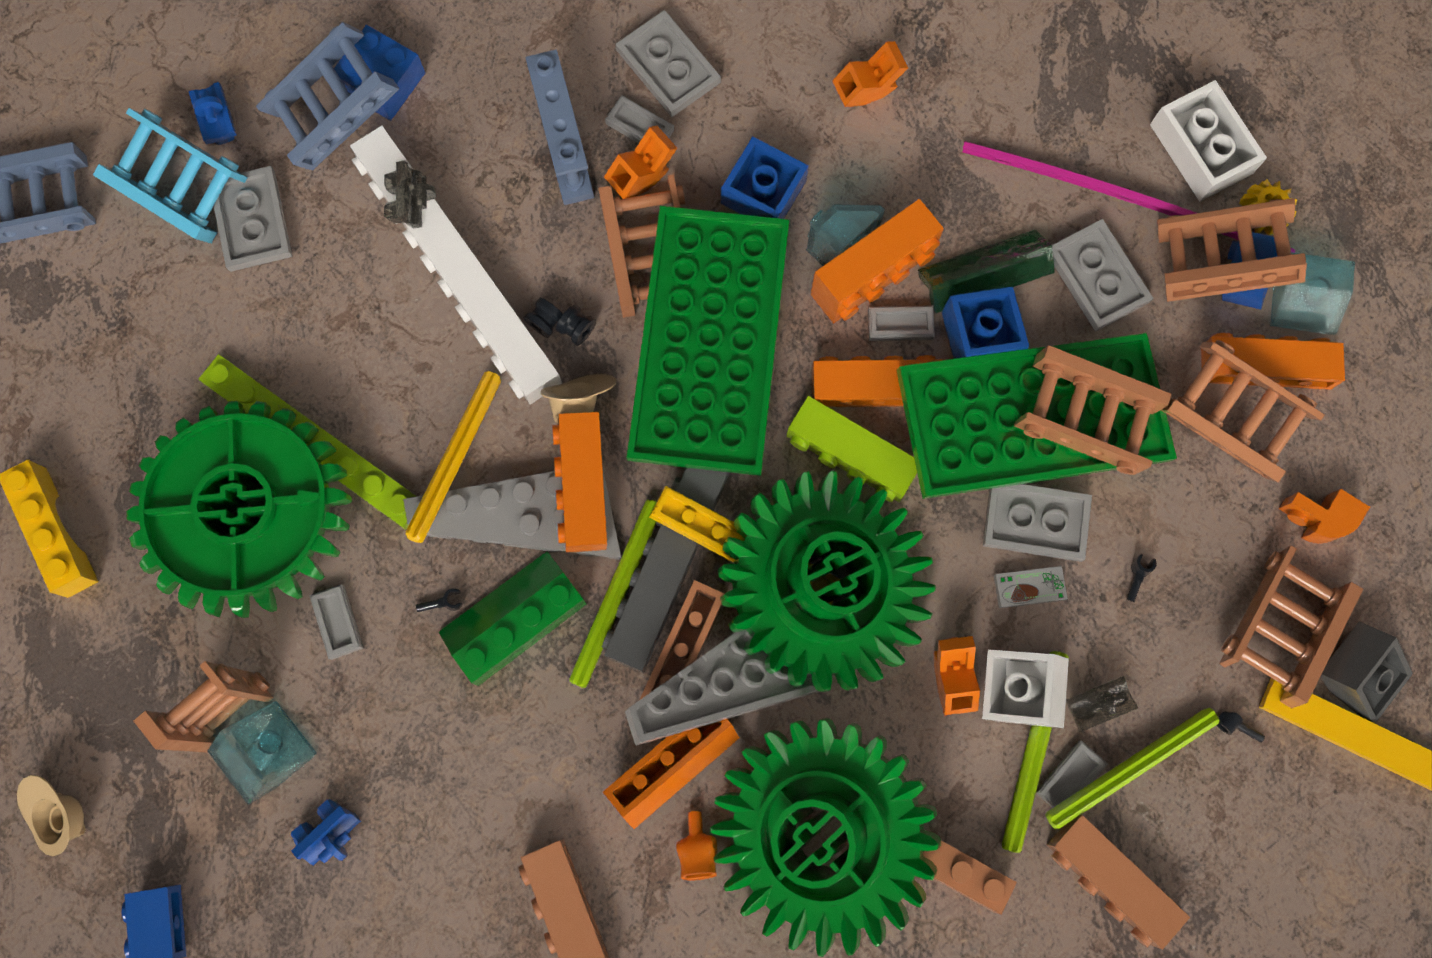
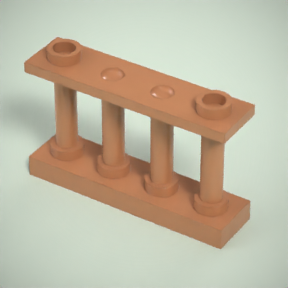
M674 174L668 175V191L620 199L619 196L613 197L611 186L599 188L623 318L635 316L634 305L640 304V300L648 299L649 286L637 288V285L630 286L628 275L634 274L635 270L651 268L653 254L631 258V255L624 256L622 245H628V241L656 236L658 223L625 228V225H618L617 216L623 215L625 211L672 203V207L681 208L680 205L685 204L682 185L676 186Z
M1295 198L1275 199L1266 203L1184 216L1173 215L1165 219H1158L1159 243L1170 241L1174 270L1171 273H1164L1167 302L1304 283L1307 267L1305 253L1291 254L1286 227L1287 223L1294 222ZM1272 226L1277 257L1258 260L1255 255L1251 229ZM1237 231L1242 262L1223 265L1221 264L1217 234ZM1203 236L1208 267L1188 270L1183 239Z
M1217 340L1216 343L1202 342L1200 348L1211 355L1184 396H1179L1177 400L1170 398L1169 405L1161 411L1265 479L1279 483L1286 471L1276 465L1279 461L1277 456L1304 417L1321 421L1325 415L1315 409L1318 404L1309 397L1299 394L1298 397L1234 356L1235 349L1220 340ZM1224 363L1238 372V375L1210 415L1206 414L1203 418L1194 412L1197 407L1194 404L1221 364ZM1251 381L1266 392L1238 433L1233 432L1230 435L1222 430L1224 426L1222 421ZM1279 399L1293 408V410L1265 451L1261 450L1257 453L1249 447L1252 443L1250 438L1276 400Z
M1050 345L1040 351L1035 357L1033 367L1042 370L1044 379L1033 414L1025 413L1015 421L1014 427L1024 430V434L1036 439L1045 438L1117 466L1116 469L1124 474L1135 475L1150 468L1152 460L1139 456V450L1149 415L1155 414L1167 407L1171 393ZM1058 378L1073 382L1075 386L1064 426L1046 419ZM1089 390L1103 394V397L1106 399L1094 438L1077 431ZM1119 402L1134 406V410H1136L1125 450L1107 443Z
M1289 546L1279 553L1273 552L1266 561L1264 568L1267 569V572L1235 634H1231L1221 648L1224 655L1219 663L1223 667H1227L1239 662L1241 659L1282 684V689L1285 690L1280 702L1291 709L1308 703L1363 591V588L1353 582L1331 589L1291 565L1290 562L1297 550L1293 546ZM1282 577H1287L1323 599L1324 604L1327 606L1323 615L1318 617L1278 593L1276 589ZM1268 604L1274 605L1310 627V632L1313 635L1309 643L1304 645L1261 619ZM1255 631L1294 654L1296 660L1299 661L1295 671L1289 673L1248 648L1247 645Z
M204 661L200 668L209 679L167 714L144 711L134 720V723L156 750L209 753L219 744L213 735L216 733L215 729L250 699L269 702L273 699L272 695L267 691L270 688L269 683L259 672L253 673L228 667L223 663L216 664Z

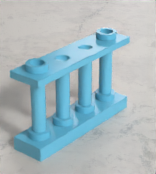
M128 108L126 114L141 122L119 164H114L112 168L98 164L93 176L194 239L212 244L217 232L207 226L209 213L229 177L243 183L246 182L248 177L237 171L239 168L238 164L223 156L220 159L215 158L160 124L162 118L153 112L144 109L140 113ZM152 130H154L166 139L144 180H139L137 183L130 179L132 176L130 171ZM180 146L191 153V156L169 197L165 196L163 199L156 195L158 189L155 187L176 148ZM206 162L217 169V172L195 212H190L188 215L181 210L183 207L181 202L202 163Z

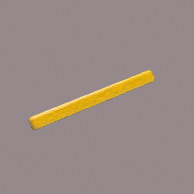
M491 371L484 372L405 531L407 539L416 543H422L425 540L501 383L500 376L497 373Z

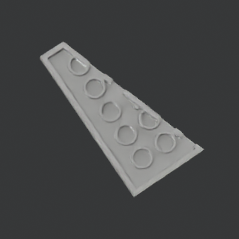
M555 471L450 490L447 492L426 536L472 540L478 543L504 544V546L551 552H566L565 543H559L558 523H564V510H557L556 490H562V477H555ZM603 471L607 549L569 553H577L584 556H602L620 560L621 554ZM423 496L403 499L408 525Z
M747 630L729 636L629 707L625 714L635 745L637 746L819 691L815 689L812 683L811 674H807L804 683L796 687L788 681V667L783 665L779 671L773 674L768 673L764 669L768 654L761 650L755 654L748 655L744 650L746 642L751 637Z

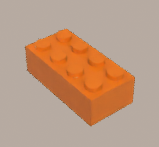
M918 199L815 271L810 295L833 324L841 318L844 321L850 319L859 311V305L867 300L871 303L878 299L885 292L884 288L892 282L895 285L902 282L909 276V270L917 264L922 267L935 257V249L940 245L939 239L944 230L943 226L925 204Z

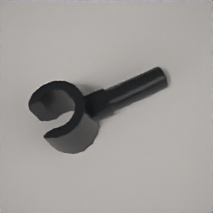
M1143 554L1139 555L1132 562L1131 570L1134 573V577L1126 600L1135 602L1144 577L1155 570L1157 566L1156 559L1150 561L1147 569L1142 567L1140 563Z
M456 588L449 589L442 598L416 604L417 612L446 607L448 610L457 611L462 607L463 603L451 605L447 600L451 595L460 594L461 591Z
M1224 711L1219 715V724L1216 726L1224 733L1231 735L1238 729L1260 743L1264 741L1265 735L1247 726L1239 714Z

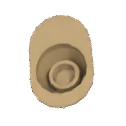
M607 374L587 375L561 385L546 387L541 390L540 394L543 397L549 398L554 421L559 424V414L593 412L597 395L613 388L616 385V378Z
M30 775L23 778L17 790V802L21 814L32 831L39 849L49 856L59 855L66 849L70 840L80 837L85 833L86 828L82 806L76 798L57 793L49 781L41 776Z

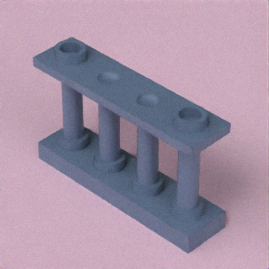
M344 22L334 27L329 35L274 89L269 90L265 97L256 105L257 109L261 112L281 117L296 141V147L287 154L293 165L312 171L399 90L393 79L378 72H371L354 46L364 36L363 32ZM343 55H346L362 80L361 85L351 95L332 67ZM322 76H324L340 101L339 106L330 115H328L311 89V86ZM301 96L318 121L317 127L308 135H306L289 108Z
M557 49L527 56L525 58L563 203L568 205L594 198V193L587 171L588 164Z
M73 142L0 156V244L64 230L79 231L85 226L96 224L95 218L85 208L78 206L74 172L77 169L88 167L87 156ZM60 173L65 209L47 213L42 178L46 175ZM28 179L33 216L15 219L11 185L16 181Z

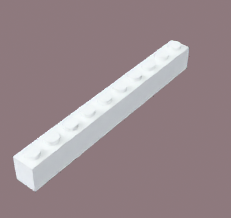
M378 127L350 145L356 156L351 159L362 176L366 173L370 176L372 182L368 183L376 197L379 200L384 197L389 203V206L385 209L395 224L403 223L407 230L402 233L413 249L417 246L420 247L424 253L420 256V259L428 271L432 273L436 270L441 280L437 282L447 298L452 295L459 303L455 306V309L465 323L470 320L476 327V330L472 333L482 348L486 346L491 348L495 355L490 357L498 371L501 374L507 371L512 381L508 384L517 398L520 399L524 396L531 405L543 397L540 394L542 389L562 384L556 369L384 127Z

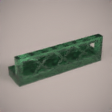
M1036 229L918 269L920 280L929 289L930 303L936 314L943 311L950 296L1015 287L1055 273L1052 245ZM1032 242L1034 243L1033 245H1030V246H1024V245H1027V244L1032 243ZM944 274L943 276L932 278L933 276Z

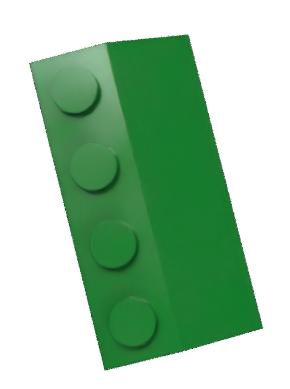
M547 551L440 630L439 634L451 656L469 681L479 686L586 606L587 603Z

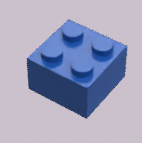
M366 24L362 29L364 36L354 46L372 73L378 72L393 79L399 87V90L376 111V113L391 121L425 75V70L417 53ZM343 55L334 67V70L351 95L361 85L362 80L346 55Z
M752 136L721 187V204L742 215L785 219L807 181L809 165Z
M1013 287L950 296L941 312L953 359L1029 348Z

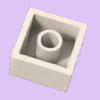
M988 650L982 719L1064 728L1069 659L1055 654Z

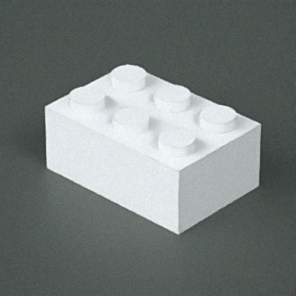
M1216 80L1161 107L1150 124L1199 202L1253 175L1267 159Z

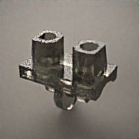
M407 161L396 162V171L384 175L386 190L392 195L396 194V201L387 202L384 205V217L392 223H406L413 229L422 227V209L427 208V201L436 198V188L427 184V177L422 175V172L410 168Z
M1124 676L1066 699L1079 732L1138 709L1136 702L1129 692Z

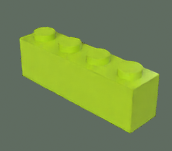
M810 396L807 397L788 428L786 437L791 439L789 442L795 448L803 452L810 450L819 455L818 460L833 469L837 466L848 472L846 476L852 481L858 476L863 478V485L866 483L875 488V493L884 489L887 491L885 500L888 502L895 500L900 503L917 474L913 456Z

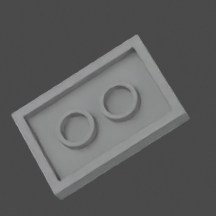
M665 10L615 44L616 51L671 117L721 83V76Z
M272 166L242 172L241 174L248 177L245 183L229 177L214 204L225 266L230 272L293 257L276 174Z
M1103 219L1051 245L1046 250L1047 256L1095 332L1147 305L1154 299Z
M1026 484L990 489L983 546L1083 562L1086 557L1092 495Z

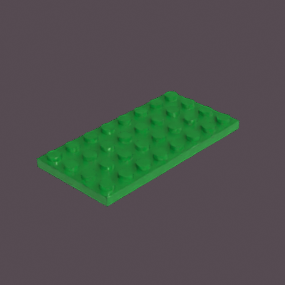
M660 206L627 461L761 476L789 229L788 219Z
M1147 333L1052 346L1160 389ZM1045 347L899 366L896 370L922 499L1117 470V466L1045 438L1036 439L1024 434V430L1014 427L1015 421L1025 413L1033 414L1044 379L1042 370L1033 367L1036 355ZM1058 378L1046 415L1047 420L1064 426L1075 390L1073 382ZM1093 390L1088 391L1077 427L1078 432L1093 438L1095 437L1106 400L1103 394ZM1119 402L1108 444L1125 450L1136 414L1134 406ZM1161 410L1149 415L1138 454L1152 460V464L1170 462L1177 459L1167 414Z

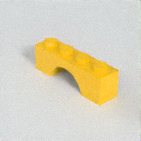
M26 460L0 473L1 486L49 592L69 598L98 583L99 581L86 553L72 540L60 520L56 509V499L59 497V494L47 468Z

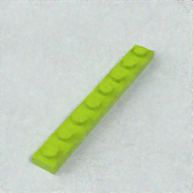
M218 354L198 378L200 382L228 402L239 401L244 406L245 414H248L250 407L256 401H262L271 406L269 419L282 408L289 409L297 415L290 430L303 422L312 423L319 429V432L307 444L327 441L337 450L320 463L322 465L331 463L342 466L348 475L338 480L341 484L405 530L407 529L408 524L403 499L417 497L221 355Z

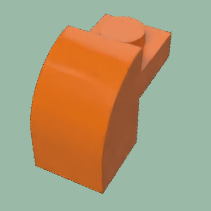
M887 41L868 61L849 62L832 82L845 107L863 106L879 100L898 87L895 81L908 69V66L896 42Z
M658 126L649 127L634 151L618 154L604 178L622 199L641 195L658 183L668 172L669 168L666 164L677 150V147Z
M1339 489L1328 494L1321 506L1300 492H1297L1285 498L1279 510L1286 513L1287 518L1291 522L1307 527L1301 537L1302 539L1312 543L1323 544L1354 532L1363 521L1370 506L1343 489Z
M973 636L938 640V651H934V669L944 715L978 711L980 688L974 671L976 646Z

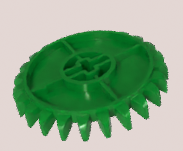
M229 401L224 407L223 415H219L210 406L201 408L199 413L200 422L192 424L185 418L177 421L175 429L178 434L172 439L160 435L155 440L156 448L160 451L156 458L143 457L139 463L141 470L147 474L144 481L131 483L129 490L131 494L139 497V505L133 506L126 511L127 520L140 525V530L134 532L129 538L131 547L138 550L148 549V552L139 563L143 572L154 574L162 569L156 583L157 588L162 593L170 595L181 584L178 592V602L182 606L193 610L202 593V603L207 614L220 617L224 600L228 598L229 607L235 615L241 618H249V597L253 596L263 609L274 612L277 611L276 598L273 592L274 588L278 587L287 595L300 599L303 597V594L294 575L301 572L316 580H322L325 577L320 567L311 559L315 552L325 556L339 557L340 550L323 536L325 530H349L350 525L339 516L330 513V507L349 504L352 502V497L340 489L329 488L328 484L338 481L348 474L338 464L328 463L322 465L320 463L337 450L327 441L307 444L319 432V429L312 423L303 422L290 430L297 417L293 411L282 408L269 419L271 406L262 401H256L250 407L248 414H245L244 406L239 401ZM255 484L262 485L263 489L255 490ZM223 529H230V537L224 533Z
M832 470L822 478L818 491H814L810 472H803L796 480L794 487L795 495L793 496L783 478L778 480L772 487L771 497L774 503L773 506L759 492L750 503L752 513L757 520L754 521L748 515L740 513L735 518L733 525L743 539L739 540L728 537L723 543L724 552L735 559L734 564H724L718 569L719 577L726 582L732 583V590L720 596L721 603L726 607H736L739 614L732 619L729 626L732 632L747 630L751 636L744 647L746 653L752 655L763 650L768 654L764 669L768 673L773 674L779 671L783 665L788 667V681L796 687L804 683L807 674H811L812 683L819 692L830 691L832 675H835L837 683L842 689L848 691L858 688L855 669L869 682L883 679V673L876 659L890 667L903 665L906 661L893 644L896 643L906 647L920 644L922 638L907 628L905 624L906 622L920 623L931 619L933 614L922 607L912 604V600L936 591V585L913 581L912 574L930 566L933 563L932 557H908L906 552L924 536L922 531L908 532L900 536L895 532V529L902 523L908 513L906 508H900L882 517L879 511L884 504L887 491L882 489L863 503L859 501L863 478L859 476L855 478L840 494L837 493V472ZM825 553H830V555L808 568L809 563ZM843 566H846L849 570V576L816 592L810 585V582ZM851 592V596L833 605L828 604L829 602Z
M829 718L819 720L817 736L812 735L810 728L804 721H795L790 723L792 743L778 730L765 733L764 738L772 753L768 754L765 750L756 746L745 748L742 751V755L754 770L750 771L746 768L737 767L728 770L724 775L734 785L741 788V792L724 793L714 800L716 805L734 812V818L722 820L710 827V833L733 837L734 844L715 855L714 862L720 864L738 862L741 868L726 881L723 886L725 891L738 890L749 885L753 892L743 904L740 913L743 917L748 916L766 905L770 912L766 918L762 934L767 937L780 928L785 921L791 923L788 947L793 951L803 943L810 931L816 932L817 955L824 957L831 949L836 933H840L847 956H850L860 946L862 928H865L874 946H880L886 937V925L883 917L886 916L900 931L908 924L909 916L901 900L905 899L910 904L921 908L926 900V893L923 887L915 881V878L933 880L937 874V866L923 856V851L937 850L941 846L940 836L924 830V823L934 819L937 816V810L935 806L929 804H918L916 796L926 788L927 784L923 778H913L907 781L902 773L909 763V758L905 754L898 755L891 760L883 756L887 748V740L883 736L875 737L868 745L861 743V726L855 723L849 724L843 736L839 737L837 736L833 720ZM811 807L824 809V811L816 814L796 829L797 823L814 812ZM835 817L838 818L842 826L809 857L805 855L802 849L821 832L820 829L829 824ZM849 843V849L829 865L830 867L823 865Z

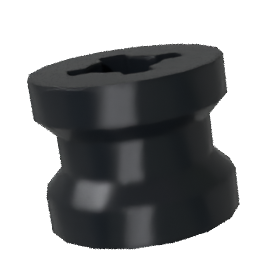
M540 297L535 303L536 308L532 312H528L523 318L536 332L549 338L553 333L552 328L558 323L563 314L549 301Z
M572 305L561 316L557 323L556 331L561 335L567 334L571 337L572 343L579 346L593 331L596 319L592 316L583 315L581 308L577 305Z

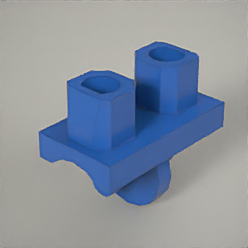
M217 82L206 89L188 91L205 144L208 145L215 142L217 145H222L233 141L237 133L221 84Z
M327 799L317 810V814L323 822L315 829L311 824L305 822L291 832L296 845L291 850L297 859L303 858L313 866L319 860L326 863L332 856L343 861L348 856L346 849L343 847L351 839L348 833L361 822L355 813L343 808L337 802Z

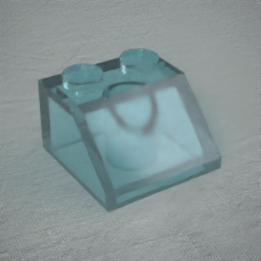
M834 204L826 212L824 210L819 211L809 223L811 226L807 235L806 251L824 266L880 227L885 209L881 205Z
M1305 254L1307 263L1305 282L1273 287L1270 326L1335 335L1338 332L1353 294L1355 261Z
M277 701L221 730L207 750L248 805L276 789L317 754Z

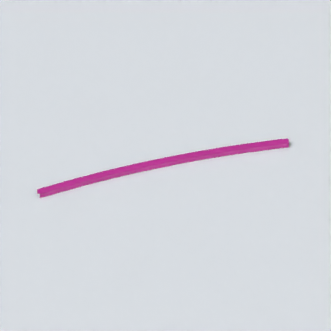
M964 142L962 153L1065 181L1169 216L1196 214V212L1045 163L969 142ZM1237 231L1221 233L1225 236L1239 240ZM1290 248L1291 254H1295V249Z

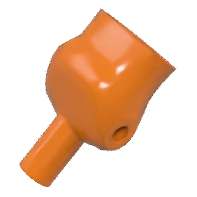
M691 811L688 813L689 835L679 840L676 844L677 854L681 863L680 878L694 881L716 877V863L714 862V857L718 852L716 838L713 835L703 833L702 812Z

